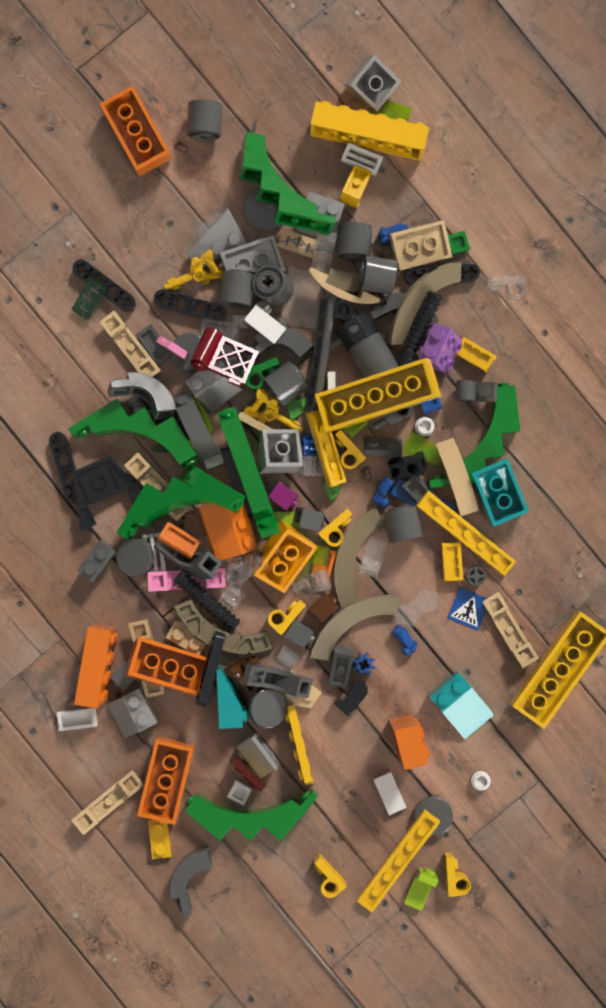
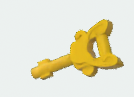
M209 249L199 259L197 257L191 259L190 272L175 279L173 277L167 280L168 283L164 284V287L168 291L171 289L174 291L180 288L179 285L192 279L197 282L202 281L206 285L209 284L210 279L222 278L224 270L219 267L217 268L213 261V251ZM203 264H207L210 272L203 269Z
M262 388L257 390V399L254 404L246 407L243 413L250 417L258 418V421L263 424L266 421L272 422L275 419L288 427V429H299V435L304 429L300 427V423L294 420L292 422L278 413V399H270L269 395ZM263 402L266 403V409L259 411Z

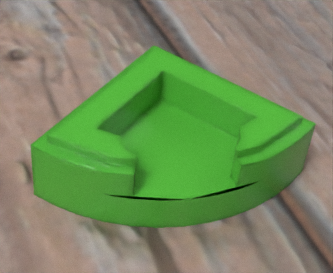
M305 398L292 400L287 404L291 421L298 418L304 411Z
M323 483L329 500L331 501L336 498L341 490V484L328 488L327 483Z

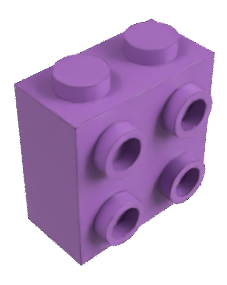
M434 323L432 328L428 330L424 346L419 351V359H430L434 371L448 375V372L454 366L456 354L461 350L462 340L451 328Z

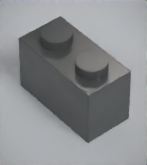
M100 540L77 571L89 581L96 582L116 556L117 549L105 540Z

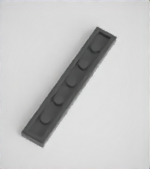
M321 296L305 403V410L307 411L319 410L315 394L323 392L334 307L337 298L334 296Z

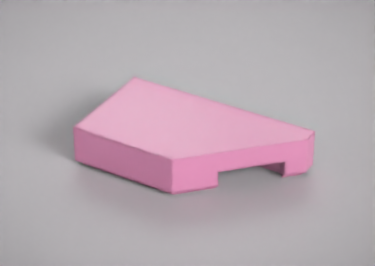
M159 336L156 342L184 361L188 359L189 353L162 336Z

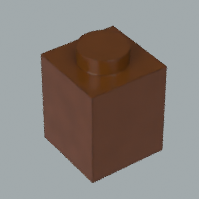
M186 513V517L182 516L180 527L183 528V531L207 536L200 515Z
M324 592L309 607V610L323 623L339 607L336 604L338 600L331 592L328 595Z

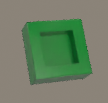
M465 231L448 235L452 255L470 250Z

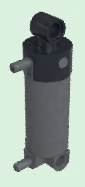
M347 300L339 301L334 307V312L340 318L343 325L336 330L338 338L330 342L329 351L342 344L351 355L364 378L400 367L369 312L358 315L355 306ZM343 306H349V313L343 316L341 314V308ZM414 406L408 407L405 415H402L400 410L384 415L385 417L373 423V427L375 430H378L388 423L392 426L401 421L402 418L411 417L414 413Z

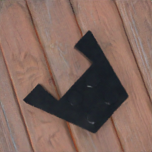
M110 456L74 471L80 530L84 531L97 525L89 508L90 505L123 490H126L133 505L141 492V489Z

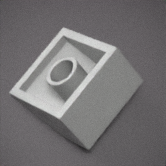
M370 55L366 57L345 83L344 87L359 101L377 112L402 81L375 55Z
M308 192L306 199L317 204V213L334 216L335 224L330 235L297 228L296 233L332 245L345 204Z
M221 360L217 361L214 365L220 369L226 368ZM209 370L198 371L185 381L195 397L212 413L242 391L240 385L239 387L228 382L229 379Z
M299 429L261 430L258 449L260 474L297 473L303 467Z
M142 686L107 704L124 738L137 734L159 721L149 699L145 697Z
M257 731L237 745V754L243 761L246 759L250 765L248 768L255 775H258L259 778L278 768L279 760Z

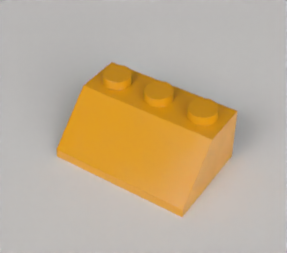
M281 521L278 526L280 533L272 535L249 567L254 576L285 593L318 547L297 529Z

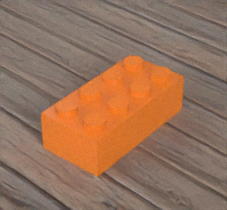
M133 85L99 104L139 177L172 159L170 151Z
M95 624L87 628L74 705L97 709L107 701L109 690H106L107 683H110V676L112 675V671H109L115 659L113 646L114 644L117 645L119 633H116L117 628Z
M139 636L134 640L124 676L196 697L207 657Z
M411 714L389 719L398 757L404 770L427 765V758H430L428 747L424 740H422L425 738V735L417 718H413Z
M161 736L156 738L137 816L173 825L176 824L195 749L194 744Z

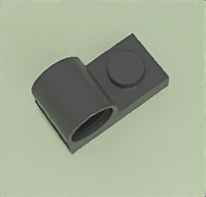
M457 380L455 400L459 402H497L498 383Z
M335 645L328 681L329 686L347 689L354 648Z

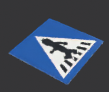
M460 587L447 618L479 630L486 613V608L482 601L487 598Z

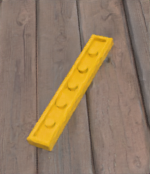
M427 490L415 505L504 577L516 563L513 558L430 491Z
M424 809L358 896L356 902L372 913L439 825L440 820Z

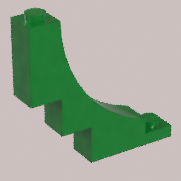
M246 131L242 143L239 179L258 183L256 201L275 205L274 223L330 235L335 224V217L317 213V204L305 199L292 190L273 168L267 155L265 136Z
M509 383L498 384L497 402H493V411L488 428L478 445L463 459L471 484H474L471 473L486 467L485 459L504 456L502 434L521 431L515 385L510 386ZM443 475L432 476V480L428 481L430 489L450 486L447 475L445 479Z
M117 398L68 428L71 435L77 439L87 436L90 430L97 437L111 434H132L148 438L166 448L183 468L195 465L197 463L196 460L200 458L180 424L173 416L157 425L151 413L145 407L130 416L122 402Z
M236 407L224 409L222 412L217 413L241 478L261 539L280 533Z
M203 471L200 472L192 487L173 477L164 493L145 483L116 533L124 538L131 539L137 533L139 525L149 528L164 515L189 505H215L236 513L243 506L246 496Z
M312 788L310 791L306 790L300 797L301 802L291 796L276 805L256 810H240L225 807L207 799L198 792L196 796L192 794L185 802L187 805L185 812L219 841H221L232 826L250 841L262 827L282 841L318 798V792Z

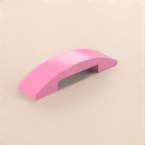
M219 568L213 578L201 579L192 575L190 577L191 579L194 578L196 583L199 582L200 587H226L225 568ZM182 570L148 572V592L183 589L179 588L178 584H174L175 578Z

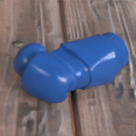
M398 223L391 227H382L378 233L380 243L388 245L390 243L388 234L406 230L408 225Z
M386 476L379 481L375 496H372L374 504L377 507L381 506L383 509L387 508L390 503L386 497L394 484V481Z
M399 624L396 625L391 634L404 646L401 652L406 656H410L411 652L414 653L416 651L417 641L410 637L405 628Z

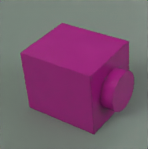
M281 482L277 484L268 496V498L286 511L289 508L293 510L299 502L296 499L298 495Z

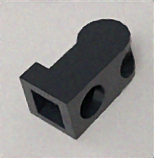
M423 451L416 452L415 455L396 457L388 461L391 476L395 479L422 476L427 469Z
M355 681L345 697L341 699L337 696L333 704L348 717L368 694L367 685L362 681Z

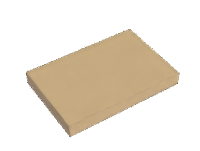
M444 220L388 234L394 260L397 261V272L453 258Z

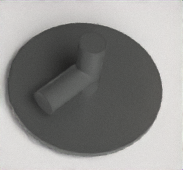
M257 187L253 188L244 201V214L248 222L253 227L264 231L273 230L281 226V224L274 223L275 205L256 201Z

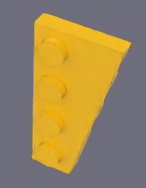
M295 705L287 706L285 718L287 723H291L292 730L289 731L291 742L296 744V750H293L295 760L300 761L301 769H298L300 781L304 780L306 785L314 784Z

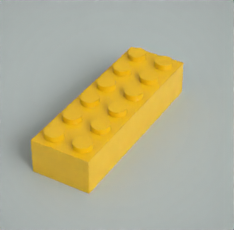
M320 101L315 103L310 136L343 144L351 143L361 148L421 161L429 127L420 122L413 124L403 118L391 119L384 114L373 115L363 109L356 111L351 110L350 107L345 105H339L338 107L330 102Z
M428 358L315 394L326 432L339 430L441 397L433 366Z
M575 610L509 704L545 729L605 645L606 629L581 611Z

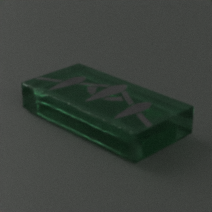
M89 277L71 310L84 319L89 320L107 287L94 278Z

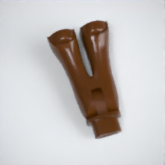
M258 655L243 659L242 663L244 668H246L247 664H260ZM240 661L225 667L224 671L235 684L249 711L250 696L264 689V687L252 686V689H250L248 685L242 684L244 672Z

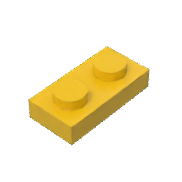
M149 819L148 826L152 859L172 857L169 823Z

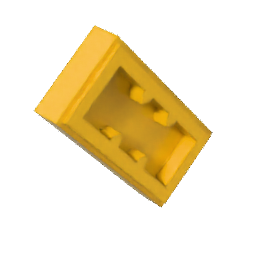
M465 337L462 338L460 352L456 354L459 358L487 373L496 359V355Z
M461 542L441 543L444 582L463 580Z

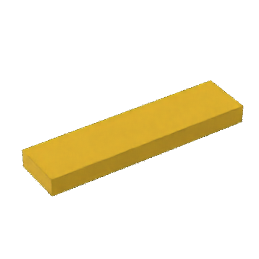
M316 410L307 413L306 417L327 487L330 488L347 482L332 432L325 431L320 411Z

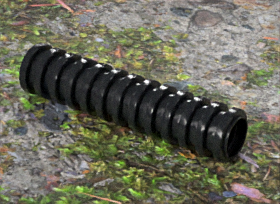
M427 291L428 296L424 298L425 302L421 304L423 307L419 309L420 313L416 315L417 319H414L415 324L411 326L412 330H409L410 335L406 337L407 341H404V347H401L402 352H399V358H396L398 363L406 365L412 361L414 362L415 359L413 358L417 356L416 351L420 350L419 345H422L421 341L425 339L424 334H427L426 330L430 328L429 324L433 322L431 319L435 317L434 313L438 311L437 306L441 305L439 303L440 300H443L441 295Z
M185 570L182 571L175 578L174 584H178L179 588H183L184 593L187 592L188 596H192L193 601L196 600L197 604H201V608H205L206 612H210V616H214L215 620H219V624H223L224 628H228V632H232L239 625L240 619H236V615H232L230 610L227 611V607H223L221 602L218 603V599H214L212 594L209 595L208 590L205 591L203 586L200 587L199 582L196 583L194 578L191 579L190 574L187 575Z

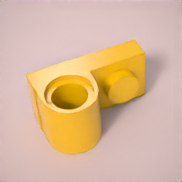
M354 165L342 190L339 202L357 209L372 171Z
M342 430L335 434L337 438L335 440L336 444L341 449L344 447L347 449L340 459L342 467L347 470L356 468L366 457ZM348 455L353 456L355 459V463L351 466L346 465L344 462V458Z
M347 508L318 533L320 537L330 546H339L343 542V534L338 526L344 527L351 521L350 516L352 513ZM337 532L340 538L337 543L329 541L330 533Z
M294 600L287 609L290 611L288 615L280 609L271 611L268 616L269 624L282 635L306 604L301 600L298 602ZM276 613L281 614L283 617L282 622L279 624H275L272 621V616Z
M319 853L314 858V868L319 874H325L321 880V892L325 897L333 898L344 890L347 884L343 877ZM331 882L335 884V887L332 890H328L325 888V885Z
M444 853L448 896L466 895L471 889L468 877L462 872H455V870H458L457 858H454L452 853ZM459 880L465 881L463 887H457L456 883Z

